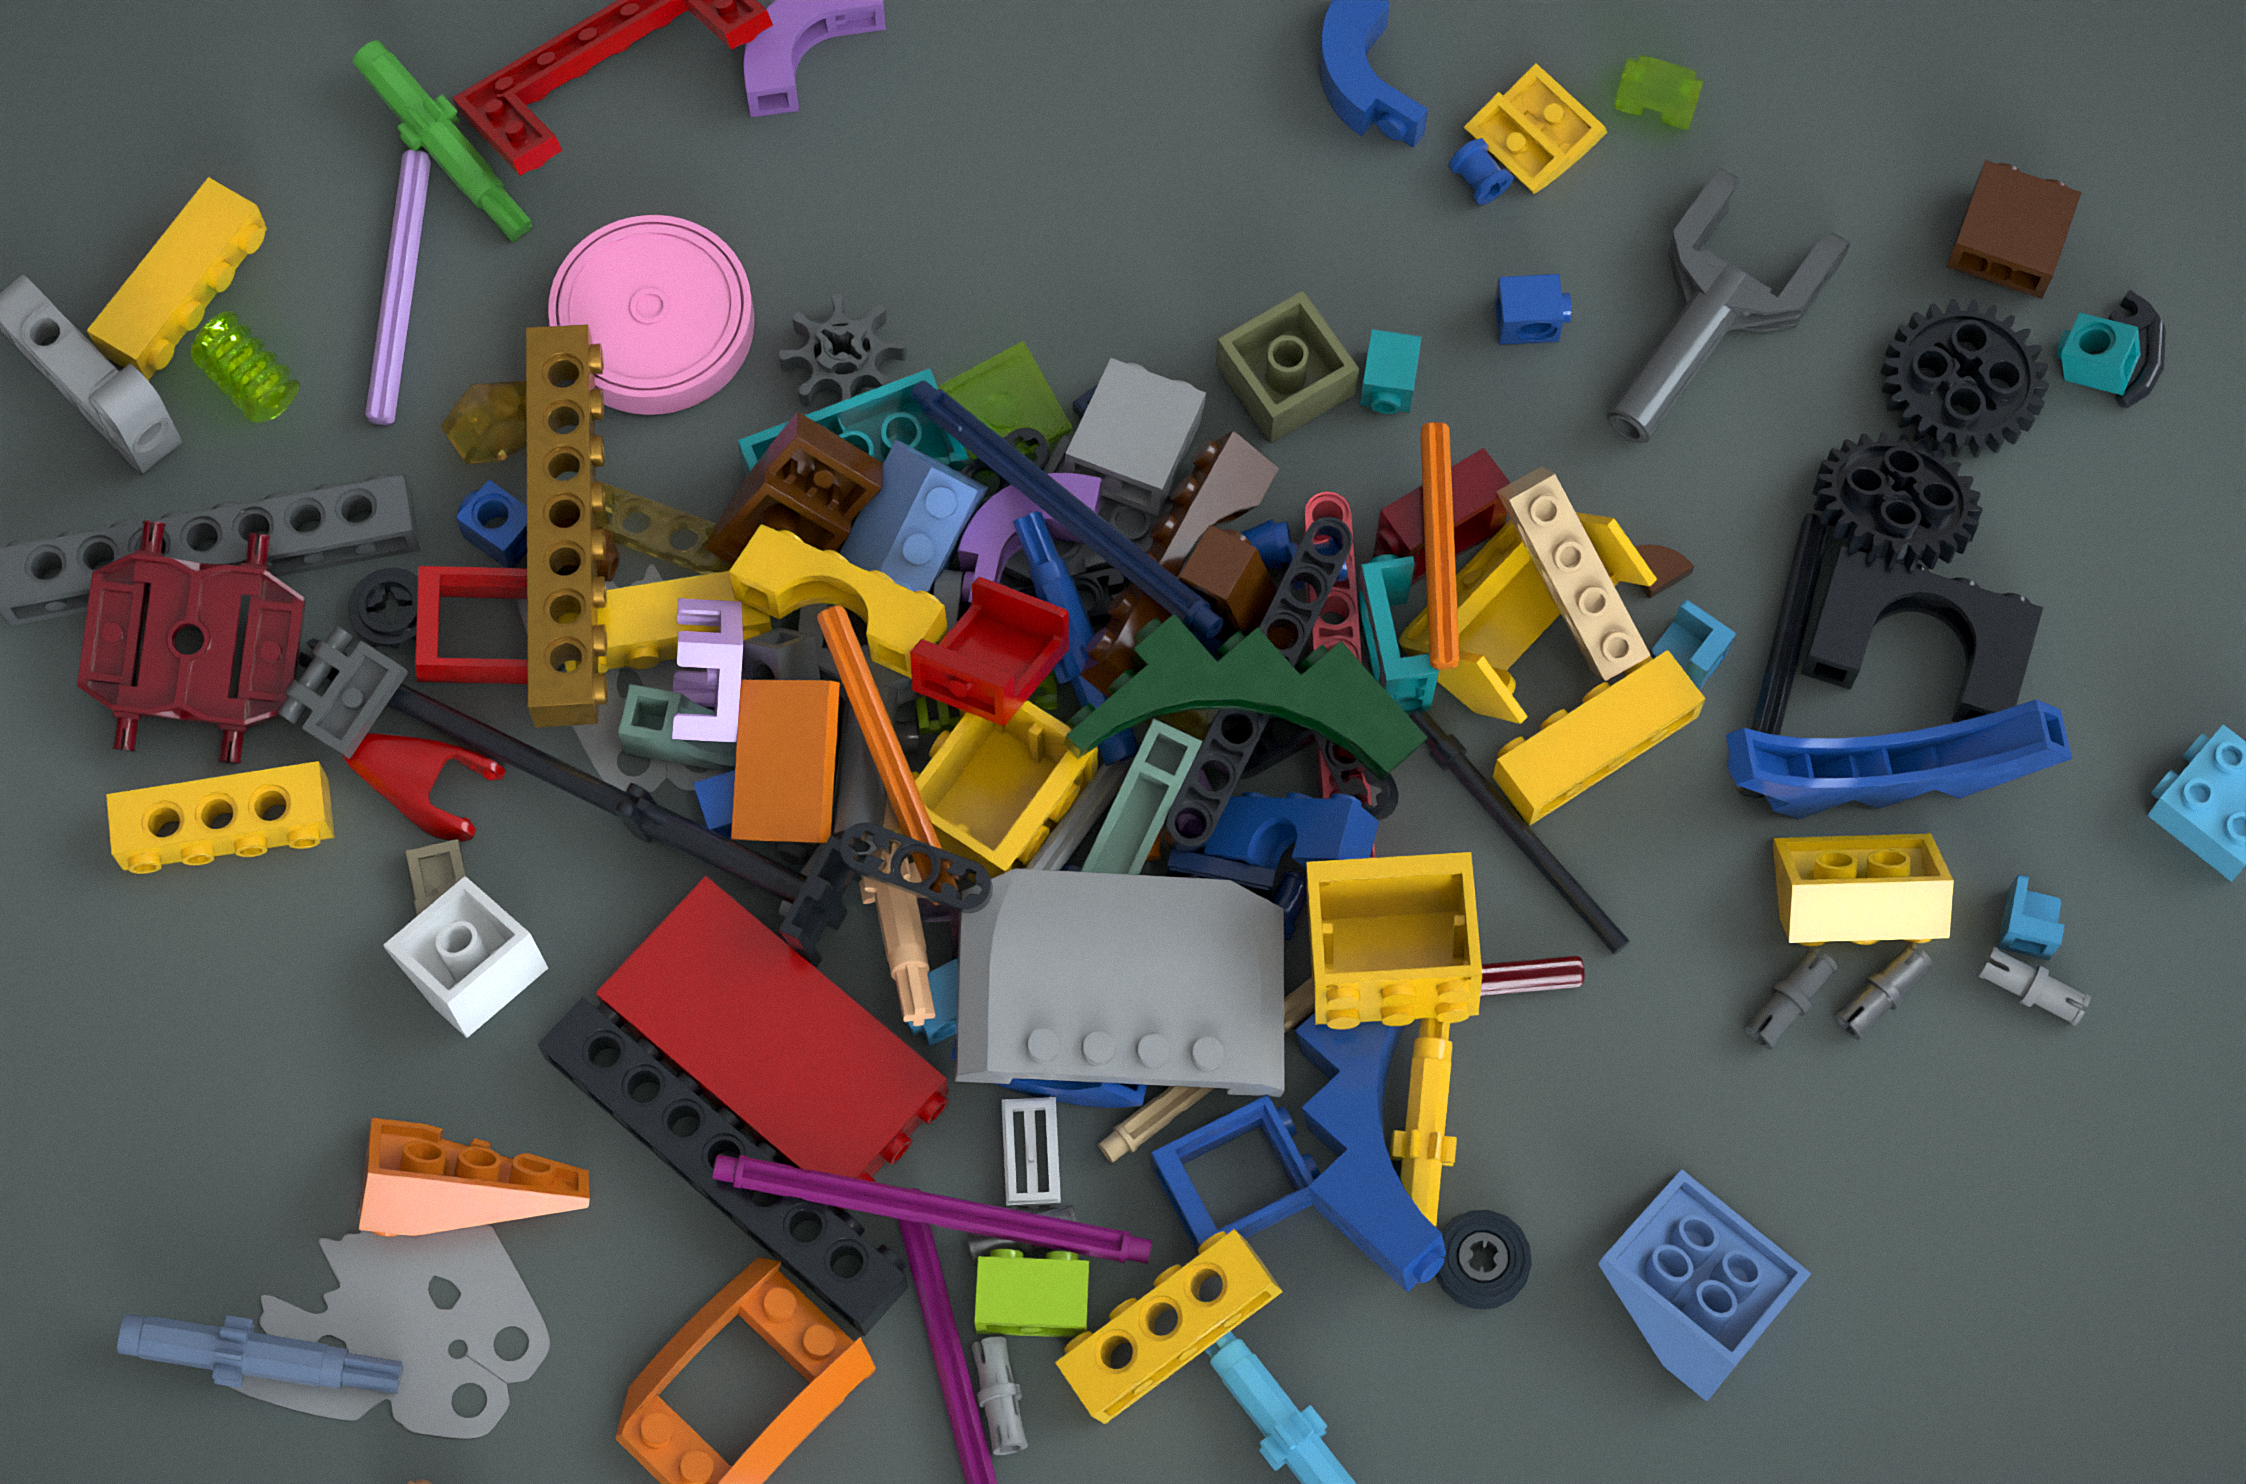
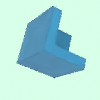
M1685 599L1678 608L1674 622L1652 648L1651 657L1654 659L1669 650L1700 691L1729 654L1737 633Z
M2018 874L2007 891L1997 948L2050 960L2062 943L2065 925L2058 923L2061 900L2058 897L2028 891L2029 876Z

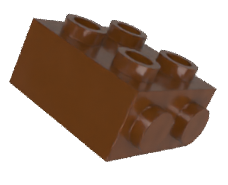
M1985 160L1972 191L1946 267L2042 299L2053 278L2082 192L2071 189L2058 180H2044L2023 173L2015 166L2007 163L1996 164Z

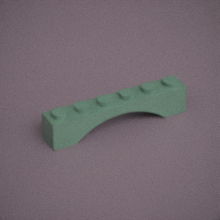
M1153 719L1081 872L1139 875L1202 741Z

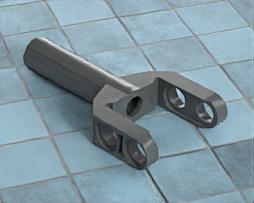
M1723 168L1718 169L1672 232L1673 238L1670 241L1671 247L1668 250L1675 282L1683 292L1686 305L1607 412V419L1611 426L1620 435L1633 442L1647 443L1727 331L1737 329L1767 333L1796 328L1842 263L1851 242L1834 232L1820 238L1778 297L1771 294L1770 287L1747 275L1738 267L1725 262L1705 249L1700 251L1729 211V201L1739 182V177Z
M942 570L941 575L935 580L933 596L941 604L945 605L948 632L961 619L964 613L965 602L961 601V592L965 572L962 570ZM819 603L801 607L798 631L816 635L820 680L840 682L839 698L845 703L831 823V836L841 840L845 831L857 823L867 822L880 827L884 826L887 792L817 620V615L821 611L835 606V604ZM860 645L895 731L897 707L925 695L912 690L911 678L871 661L869 645ZM869 835L864 843L855 841L852 845V848L858 855H868L878 850L873 843L874 836Z

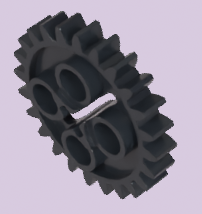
M1951 299L1944 314L1935 303L1930 304L1926 318L1917 312L1913 313L1908 324L1909 327L1904 325L1898 327L1894 337L1896 341H1890L1885 352L1888 359L1884 360L1880 373L1887 376V378L1884 380L1881 392L1895 394L1891 397L1887 410H1903L1904 413L1898 426L1903 428L1914 424L1918 427L1913 438L1915 442L1923 439L1927 434L1933 437L1932 451L1934 452L1946 442L1950 443L1953 457L1958 456L1963 445H1968L1973 457L1978 458L1984 443L1995 454L1999 453L2004 439L2013 445L2016 444L2022 433L2021 430L2029 432L2036 420L2033 415L2039 416L2045 404V401L2041 398L2044 397L2049 388V383L2041 380L2048 369V364L2034 362L2042 350L2041 345H2025L2031 332L2030 329H2023L2015 333L2011 329L2015 320L2014 315H2010L2000 322L1996 320L1997 306L1992 305L1985 315L1978 313L1976 300L1970 302L1967 311H1960L1955 299ZM1958 342L1971 343L1977 351L1965 350ZM1919 369H1931L1937 373L1938 378L1927 377ZM1991 379H2001L2010 388L1997 387L1992 383ZM1952 405L1965 407L1971 415L1958 414L1953 410Z
M1885 432L1880 433L1878 441L1875 443L1864 433L1861 434L1857 445L1845 439L1840 450L1832 448L1827 460H1823L1820 465L1812 490V494L1817 496L1813 506L1814 510L1824 512L1820 521L1821 525L1836 526L1832 535L1833 540L1848 538L1851 540L1848 552L1853 553L1863 548L1868 551L1867 562L1870 563L1878 556L1885 557L1889 569H1893L1897 560H1903L1909 571H1914L1918 560H1921L1929 569H1934L1938 558L1949 564L1952 562L1955 552L1959 554L1965 552L1968 543L1972 542L1979 526L1978 521L1983 508L1978 506L1977 503L1981 494L1978 491L1970 490L1974 480L1972 476H1958L1962 465L1960 462L1949 464L1943 462L1946 452L1943 449L1930 454L1926 452L1927 441L1922 440L1916 447L1909 445L1905 434H1902L1898 443L1890 441Z

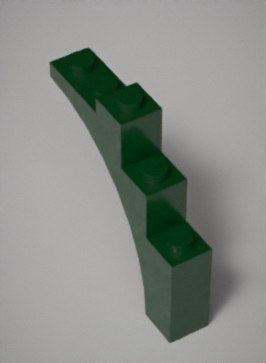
M1173 614L1164 623H1161L1157 617L1154 618L1133 637V640L1138 645L1133 649L1130 659L1141 671L1136 674L1129 668L1107 688L1112 696L1096 709L1089 703L1079 710L1066 723L1071 731L1066 734L1064 745L1079 760L1111 736L1152 718L1188 710L1238 709L1277 716L1314 730L1351 753L1374 776L1382 781L1421 747L1428 737L1342 641L1330 651L1323 644L1314 650L1300 663L1299 667L1304 671L1300 675L1257 627L1247 637L1238 631L1216 651L1221 658L1217 662L1180 619Z

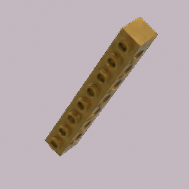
M588 324L526 328L528 709L535 728L599 724V705L608 704L606 673H598V656H607L605 624L598 625V608H606L607 605L606 582L604 576L597 577V561L606 560V540L604 529H597L596 513H605L603 482H596V467L605 465L603 436L595 435V420H604L602 389H595V375L603 374L604 363L601 343L593 344ZM571 379L576 381L569 387H556L563 380ZM563 426H577L576 429L570 433H556V431ZM564 472H577V475L570 480L561 481L556 479ZM566 518L578 519L571 527L560 528L556 526L561 520ZM566 565H576L579 567L577 571L570 575L562 576L556 574L560 568ZM574 612L580 614L571 623L561 624L556 622L565 613ZM574 660L580 662V665L571 672L557 671V668L566 661Z

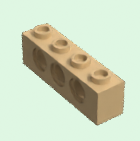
M1541 466L1496 491L1591 671L1602 680L1607 681L1650 657L1651 655L1556 474Z

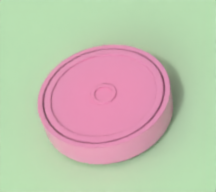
M664 215L635 216L618 220L594 231L567 255L555 275L549 295V325L588 324L593 344L601 343L603 351L604 371L603 374L595 375V389H602L604 405L628 413L643 415L673 413L705 401L720 391L738 372L745 361L753 339L754 308L750 285L738 257L721 238L710 230L694 222Z

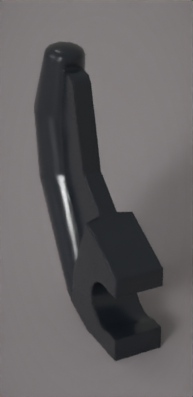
M2131 290L2125 295L2120 306L2129 310L2133 317L2122 316L2114 309L2108 320L2136 326L2139 332L2141 355L2123 396L2116 394V402L2122 408H2129L2150 395L2164 370L2165 325L2152 305Z

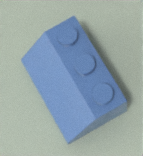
M895 440L883 464L882 488L860 511L840 554L849 563L869 572L877 570L885 573L896 584L914 592L922 590L934 595L935 580L941 575L942 570H948L960 546L964 532L976 514L989 487L899 440Z

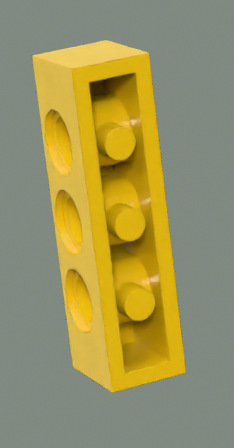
M319 761L106 794L111 854L123 871L129 870L136 874L156 872L161 869V865L183 862L186 865H204L212 862L215 856L234 853L240 857H255L265 854L268 848L285 845L295 849H306L319 845L321 840L335 838L329 779ZM272 806H286L285 812L278 819L272 821L263 820L265 812ZM223 813L233 814L232 820L225 827L220 829L210 828L212 821L218 815ZM172 821L180 822L174 834L168 837H157L160 828L164 824Z
M1235 1229L1228 1234L1222 1231L1208 1238L1198 1248L1200 1255L1184 1267L1175 1265L1165 1270L1154 1280L1153 1285L1155 1288L1138 1301L1136 1298L1124 1301L1109 1314L1110 1322L1094 1334L1091 1331H1087L1078 1335L1064 1348L1066 1355L1055 1363L1093 1418L1103 1424L1108 1423L1283 1292L1247 1240ZM1211 1277H1221L1223 1288L1220 1295L1213 1301L1201 1302L1199 1291L1203 1282ZM1166 1310H1176L1178 1321L1174 1330L1167 1335H1157L1155 1322L1158 1316ZM1122 1343H1131L1133 1355L1130 1362L1123 1368L1113 1369L1111 1366L1113 1350Z

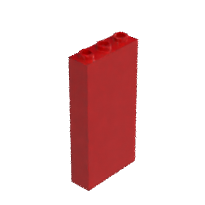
M707 876L697 884L596 992L599 1002L607 1005L625 1023L623 1027L637 1039L642 1036L648 1040L664 1056L663 1061L677 1073L681 1070L690 1076L704 1091L703 1095L717 1107L722 1105L727 1108L744 1125L742 1129L757 1142L761 1139L770 1145L783 1158L784 1165L876 1182L873 1176L886 1162L893 1165L907 1152L913 1141L909 1136L922 1122H925L927 1125L934 1122L949 1102L945 1097L949 1091L947 1078ZM833 1206L838 1211L844 1209L842 1207Z

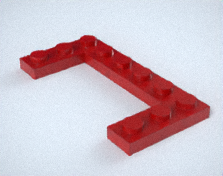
M617 0L452 97L459 113L510 167L521 176L530 170L540 168L548 159L562 151L556 135L527 107L528 104L544 99L555 88L573 78L583 76L591 67L609 56L627 50L633 42L655 29H661L669 25L675 17L687 10L731 50L739 45L753 41L759 33L773 26L767 9L757 0Z

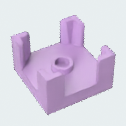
M678 598L677 623L719 626L718 633L678 632L677 664L681 667L707 668V672L675 671L672 692L682 693L700 706L714 707L715 715L675 714L673 716L672 739L737 742L743 655L742 602Z

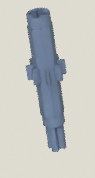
M125 1314L119 1331L118 1354L213 1370L212 1378H215L214 1384L238 1388L242 1386L243 1376L248 1375L317 1387L325 1386L341 1389L344 1385L397 1394L403 1371L402 1361L349 1353V1349L328 1346V1344L254 1333L255 1325H253V1319L226 1315L224 1327H217L148 1315L145 1317Z

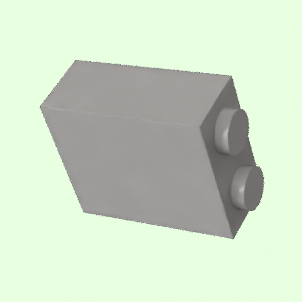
M1110 358L1066 451L1063 473L1100 477L1102 496L1158 516L1202 421L1206 392L1195 389L1185 381H1173L1148 372L1141 365L1124 363Z

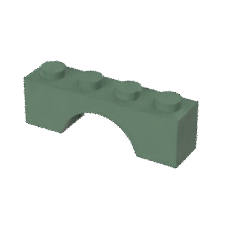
M629 685L618 731L624 754L724 772L735 770L737 742L672 739L673 716L675 714L715 715V711L694 703L682 693ZM837 723V739H836L835 766H836V761H837L838 752H839V747H840V733H839L838 723Z

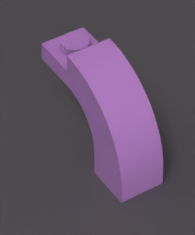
M775 0L767 8L773 26L759 33L753 41L747 43L744 52V78L750 116L757 117L799 111L795 77L798 64L804 54L817 43L831 37L886 30L883 0Z
M1075 473L1048 474L1099 515L1102 500L1100 477ZM1011 484L992 496L977 511L961 539L958 549L960 570L966 572L962 586L961 601L967 602L969 608L971 607L972 583L978 577L1000 584L1005 565L1017 551L1023 548L1013 521L1017 518L1025 517L1035 511L1041 512L1052 539L1085 543Z

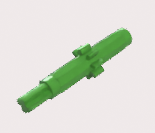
M374 40L363 46L354 56L353 64L402 122L397 129L401 132L399 137L407 147L414 151H419L424 147L464 195H467L477 208H483L511 242H516L523 234L529 233L533 227L531 225L532 221L504 190L505 184L493 172L490 165L455 126L460 120L456 116L457 109L443 94L433 101L381 41Z

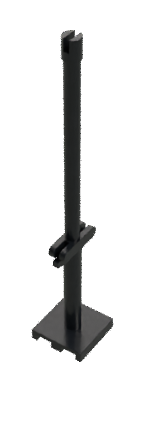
M312 638L306 643L313 650L319 640ZM300 652L299 664L307 669L313 657ZM332 668L326 678L333 681L339 671ZM402 683L387 703L388 706L619 817L629 831L644 842L650 843L654 837L792 904L779 931L790 947L815 967H818L822 960V957L815 948L816 943L826 925L838 931L848 913L840 900L851 880L857 882L862 880L861 875L852 871L843 860L840 853L841 840L830 836L809 876H806L657 804L647 790L635 783H630L626 791L621 790Z

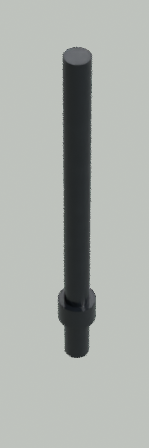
M1422 707L1412 712L1409 717L1428 737L1425 743L1432 749L1429 755L1443 771L1449 769L1606 947L1614 955L1620 952L1630 940L1464 755L1467 749L1453 734L1447 736Z

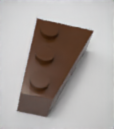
M1210 524L1179 575V580L1211 605L1210 610L1223 619V626L1213 637L1223 643L1238 631L1247 637L1257 627L1259 628L1277 592L1257 548L1252 546L1251 542L1243 534L1232 529H1224L1222 531ZM1276 627L1267 631L1268 639L1277 649H1287L1293 639L1291 633L1285 628Z

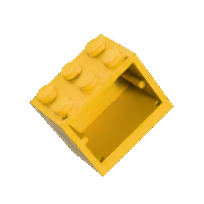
M1026 700L1005 727L960 710L962 719L952 732L944 730L938 736L929 752V757L932 759L921 774L914 771L912 776L942 850L979 863L986 869L992 879L1016 868H1026L1098 772V746L1078 760L1064 745L1066 734L1071 729L1028 700ZM969 873L967 878L976 884V875Z
M1471 852L1306 862L1307 912L1315 1025L1327 1024L1332 1029L1342 1030L1354 1028L1360 1022L1382 1021L1383 1024L1388 1026H1403L1412 1023L1415 1019L1437 1018L1440 1022L1457 1023L1468 1019L1471 1015H1479L1482 965Z

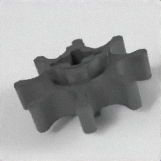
M835 292L831 296L834 314L828 321L814 323L808 320L801 311L793 313L794 331L806 336L809 341L803 348L798 350H780L779 360L781 369L784 372L801 368L812 374L809 381L799 387L800 402L803 406H810L816 395L826 390L839 393L842 397L841 401L852 398L855 391L859 388L873 387L876 389L893 382L890 377L881 374L877 368L881 363L890 359L905 360L907 357L906 342L903 338L882 341L875 337L874 333L887 322L886 308L883 304H875L871 313L865 318L852 319L844 313L843 294Z

